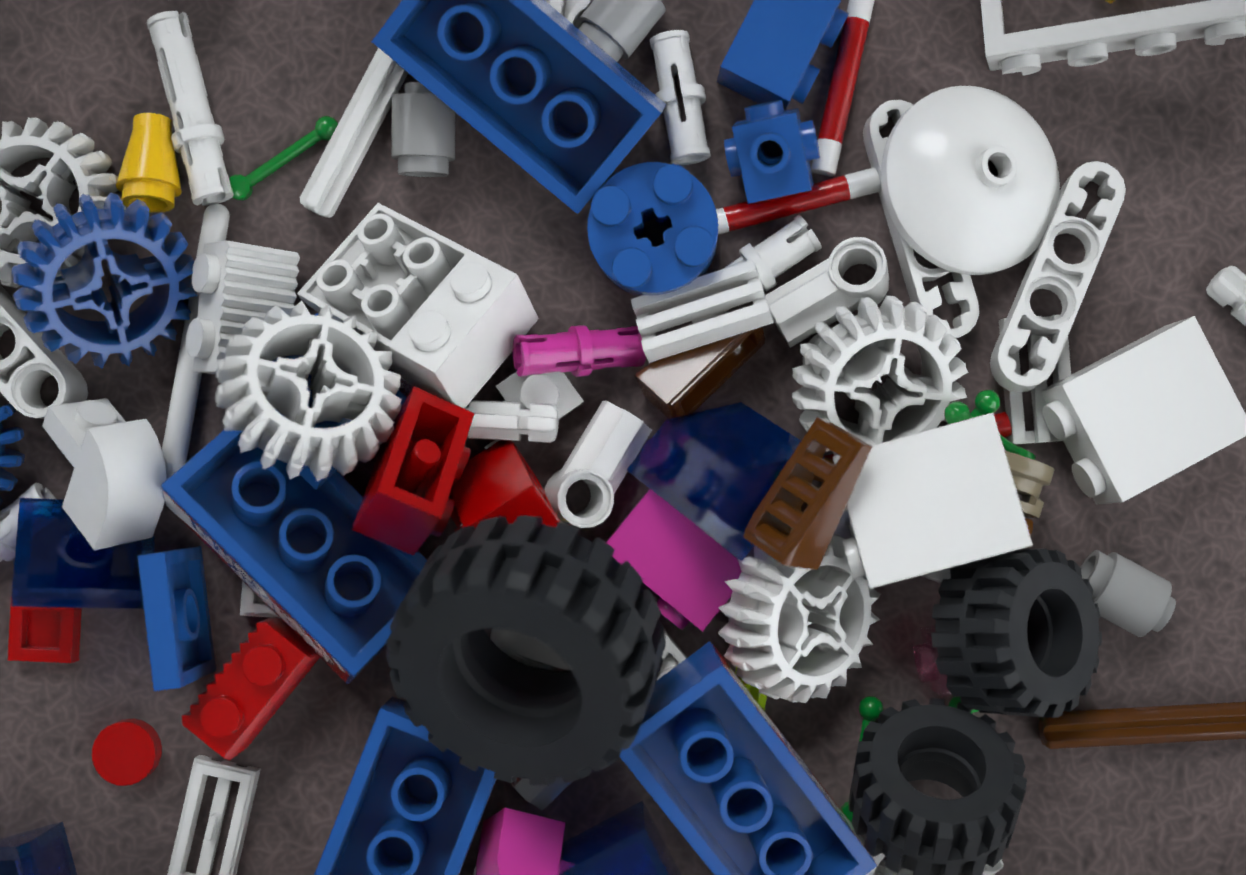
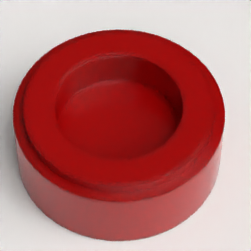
M133 718L117 721L104 728L96 737L92 747V762L97 773L105 781L118 786L133 785L149 776L157 768L162 756L161 740L155 729L145 721Z

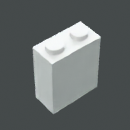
M1195 316L1168 324L1040 391L1047 404L1042 408L1044 421L1057 439L1066 440L1064 443L1074 461V464H1072L1074 479L1079 488L1088 497L1093 498L1096 504L1124 502L1246 436V414Z
M993 413L872 446L844 512L848 511L855 537L842 540L852 577L855 579L866 576L869 588L1033 546ZM841 456L833 457L834 464L837 463Z

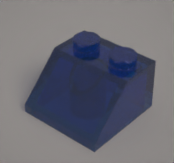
M739 402L667 419L655 435L646 442L641 452L626 470L742 562L755 546L743 537L747 525L801 440L744 403Z

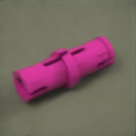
M585 325L571 326L568 332L556 334L516 335L513 340L512 349L514 367L517 369V375L520 377L552 372H571L573 376L581 377L589 376L592 370L603 368L642 367L645 364L646 355L643 351L642 337L637 326L610 330H589Z

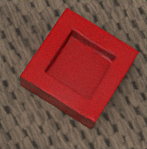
M31 595L12 596L7 661L73 663L79 661L82 598Z

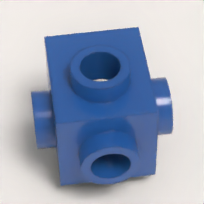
M782 100L765 102L744 108L746 119L736 121L732 126L734 138L725 139L724 147L731 177L742 175L748 204L812 190L813 177L809 161L820 158L813 120L801 122L799 107L784 110ZM768 140L779 143L783 154L777 157L768 156L763 151L762 143Z

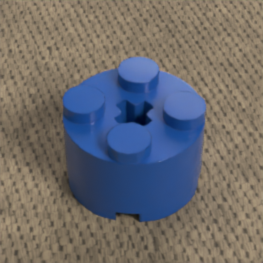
M661 162L639 163L613 175L593 196L587 224L588 240L594 258L603 273L617 287L638 297L642 295L666 294L685 287L697 277L703 276L707 272L717 248L718 217L713 200L706 188L685 168L680 165ZM656 219L659 226L669 225L671 227L663 232L664 243L662 245L652 247L648 238L637 240V235L645 232L644 223L646 221Z

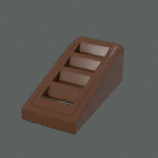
M756 328L652 362L635 374L643 395L676 426L681 425L765 344L763 328Z
M817 417L757 507L743 537L785 566L818 570L872 446L827 419ZM827 448L841 456L835 466L822 459ZM815 475L825 480L820 489L811 484ZM803 502L809 504L804 513L800 511Z

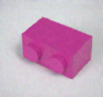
M651 488L648 489L605 542L614 548L613 558L620 564L628 561L642 577V582L660 596L656 602L660 613L681 630L691 622L703 632L720 611L718 607L724 605L732 596L733 591L725 581L738 579L742 573L736 557Z

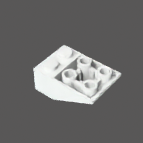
M380 203L376 204L297 293L302 301L318 313L321 308L329 304L332 311V319L343 323L344 319L355 314L356 327L354 330L360 335L377 330L374 351H393L391 370L401 375L413 387L422 389L464 409L512 352L514 337L516 335H526L539 319L518 274Z

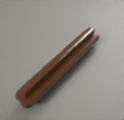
M1246 702L1063 711L1062 716L1039 717V736L1042 745L1050 749L1246 739Z

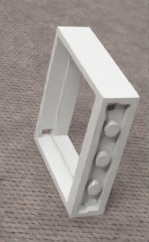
M981 0L986 59L990 71L1002 70V75L1022 72L1023 76L1033 74L1041 70V63L1068 59L1069 66H1089L1106 61L1109 52L1135 48V54L1138 56H1152L1176 49V42L1204 38L1206 45H1223L1226 39L1246 36V0H1209L1005 34L1002 0Z

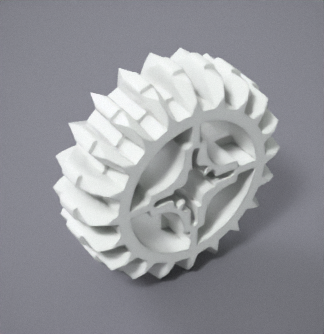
M28 117L23 130L21 126L13 121H2V138L0 140V199L2 201V211L0 213L1 284L12 288L20 286L15 284L12 279V267L27 263L20 258L17 251L19 241L36 242L38 238L31 227L34 219L45 221L52 227L59 223L53 210L56 203L66 206L70 215H72L69 209V199L76 189L73 183L75 179L78 185L79 198L82 194L90 195L97 209H103L105 199L110 192L115 193L118 191L116 188L118 176L106 173L112 165L111 158L102 151L93 152L95 147L94 140L83 133L73 136L72 128L62 122H53L48 128L47 124L42 120ZM39 158H51L46 166L39 164L27 176L14 177L10 174L17 167L28 161ZM20 190L43 201L42 209L49 213L53 220L38 213L36 215L33 214L36 211L29 209L31 202L20 194ZM79 205L78 212H81L82 210ZM84 246L66 258L55 277L61 276V269L72 267L82 259Z
M886 295L880 308L870 297H861L858 315L856 316L845 306H837L836 318L839 321L838 325L831 329L823 322L816 323L815 330L822 338L818 346L811 343L800 344L801 354L811 363L792 368L793 378L798 384L803 385V387L792 393V398L798 409L804 410L800 415L799 421L806 431L809 430L817 417L824 418L871 446L935 429L941 421L946 422L944 411L950 402L967 398L965 388L955 381L968 373L966 364L958 357H955L962 349L959 341L951 334H945L947 324L937 315L927 317V310L917 302H910L907 306L903 307L902 301L895 296ZM902 339L916 344L922 362L921 375H915L908 368L904 367L905 356L900 353ZM865 347L859 357L848 361L856 352ZM887 374L890 377L886 379L882 386L877 383L878 389L874 391L869 389L876 380L882 384L881 376ZM835 391L845 392L850 399H855L854 408L859 412L858 424L847 422L838 417L834 402Z
M303 301L293 307L290 316L275 305L267 312L264 321L252 316L245 323L241 335L235 334L229 340L225 350L227 357L220 361L216 373L217 382L221 383L215 395L217 407L228 409L223 418L224 431H244L238 443L241 453L256 447L264 451L261 458L263 470L274 465L276 459L287 462L286 470L289 479L297 477L303 465L310 467L317 482L327 477L331 466L344 476L354 469L358 460L364 463L370 461L379 449L378 444L381 445L382 442H387L394 430V422L392 420H395L401 410L402 399L396 396L401 386V375L388 371L393 362V351L373 350L376 345L377 330L363 335L354 330L356 327L355 314L344 319L343 323L332 319V311L329 304L320 309L318 316L311 315ZM288 355H304L297 359L282 358ZM309 374L312 377L310 390H312V399L314 400L310 408L308 407L310 392L307 391L308 385L306 381ZM342 417L352 420L347 424L334 428H314L316 423L322 421L340 423Z
M834 532L818 570L785 566L754 545V557L737 558L742 571L739 578L725 581L733 593L729 603L718 607L726 617H729V622L718 632L725 639V642L730 644L724 657L731 661L733 666L738 667L737 676L741 677L746 684L758 688L759 692L776 700L780 697L790 702L799 701L802 703H807L810 697L826 699L831 686H846L847 669L862 668L859 659L862 647L873 645L867 637L869 626L880 619L871 612V605L881 594L873 588H869L866 576L853 579L842 541L845 538H842L838 533Z

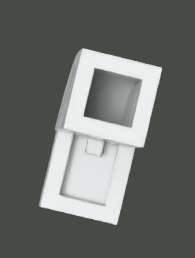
M107 398L48 406L42 427L74 467L62 508L94 550L152 538L165 502L161 485L167 481L160 443L147 419L126 422Z

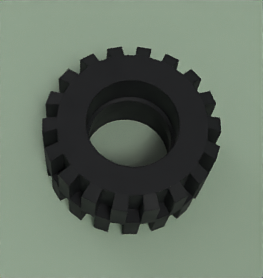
M1041 548L1018 549L951 567V579H943L938 589L941 598L939 604H934L932 619L936 620L935 632L931 633L932 647H937L939 655L935 662L939 673L947 675L946 687L953 696L961 697L962 705L970 710H979V713L1054 718L1062 716L1063 711H1072L1077 707L1080 695L1086 696L1092 686L1091 675L1092 673H1097L1100 661L1098 648L1102 646V632H1099L1098 619L1100 618L1098 604H1094L1092 598L1093 588L1088 579H1082L1081 568L1074 560H1067L1066 555L1058 550Z
M930 698L929 705H920L917 699L903 701L901 711H897L890 706L880 712L878 723L870 721L863 731L862 741L858 743L849 795V811L853 812L852 826L856 835H866L864 843L866 850L873 857L879 854L885 855L887 857L885 867L897 874L903 867L913 871V875H959V873L964 875H982L985 864L994 867L1002 859L1004 849L1009 847L1027 784V779L1023 777L1026 767L1022 754L1013 753L1015 741L1009 733H997L995 731L997 722L986 714L979 718L971 714V710L958 702L957 708L945 706L944 699ZM915 780L938 781L956 790L963 798H934L918 791L908 782Z

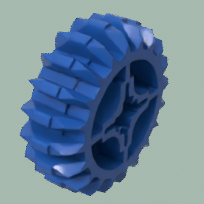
M110 192L105 199L103 209H97L91 196L82 194L79 198V205L82 211L70 215L66 206L56 203L53 210L59 223L53 227L45 221L34 219L31 227L40 243L19 241L17 251L20 258L27 263L15 265L11 269L14 283L22 286L15 291L13 297L18 309L28 311L24 316L27 329L32 333L43 332L41 339L48 350L53 352L65 345L67 359L74 364L79 362L90 351L94 365L103 369L109 355L114 353L118 354L122 364L130 367L133 358L131 350L142 347L143 351L148 355L155 357L157 349L153 339L158 335L175 341L177 332L170 321L171 319L190 320L191 311L183 300L197 296V292L192 286V279L188 278L193 273L194 259L191 255L183 253L187 249L188 243L181 232H170L172 223L164 213L159 212L149 217L148 206L139 199L132 202L124 211L123 202L119 195ZM107 239H122L143 246L155 256L140 259L137 253L131 255L114 253L111 251ZM84 246L82 259L72 267L61 269V276L55 277L66 258ZM103 259L110 273L113 274L110 280L111 286H109L110 302H108L101 288V277L104 276L101 260ZM149 294L147 299L137 309L129 313L132 303L137 298ZM72 305L74 310L94 309L104 315L105 321L81 319L71 315L61 307Z

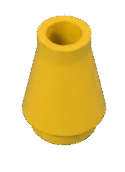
M140 113L133 117V130L116 182V188L122 192L121 200L126 207H129L132 202L139 199L146 203L149 212H167L174 208L175 198L182 193L175 150L171 140L173 122L164 115Z

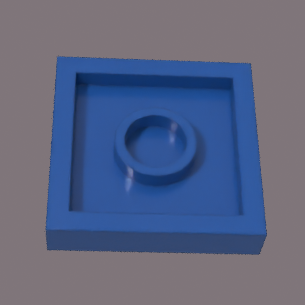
M201 546L139 555L138 563L154 691L181 688L215 672L216 665Z

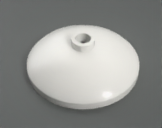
M954 86L933 92L915 103L900 117L887 139L883 152L881 182L888 212L894 225L906 242L929 262L959 274L985 275L1005 270L1020 263L1039 247L1060 196L1059 171L1053 149L1041 127L1024 108L1010 98L996 91L976 86ZM988 160L995 165L998 177H995L989 171Z

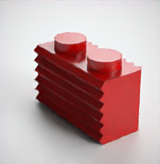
M270 617L256 623L257 630L248 633V640L240 643V650L231 654L232 660L223 664V671L215 674V681L206 685L207 691L198 695L199 701L191 704L190 711L181 716L182 725L226 760L230 761L248 748L320 658L279 617Z

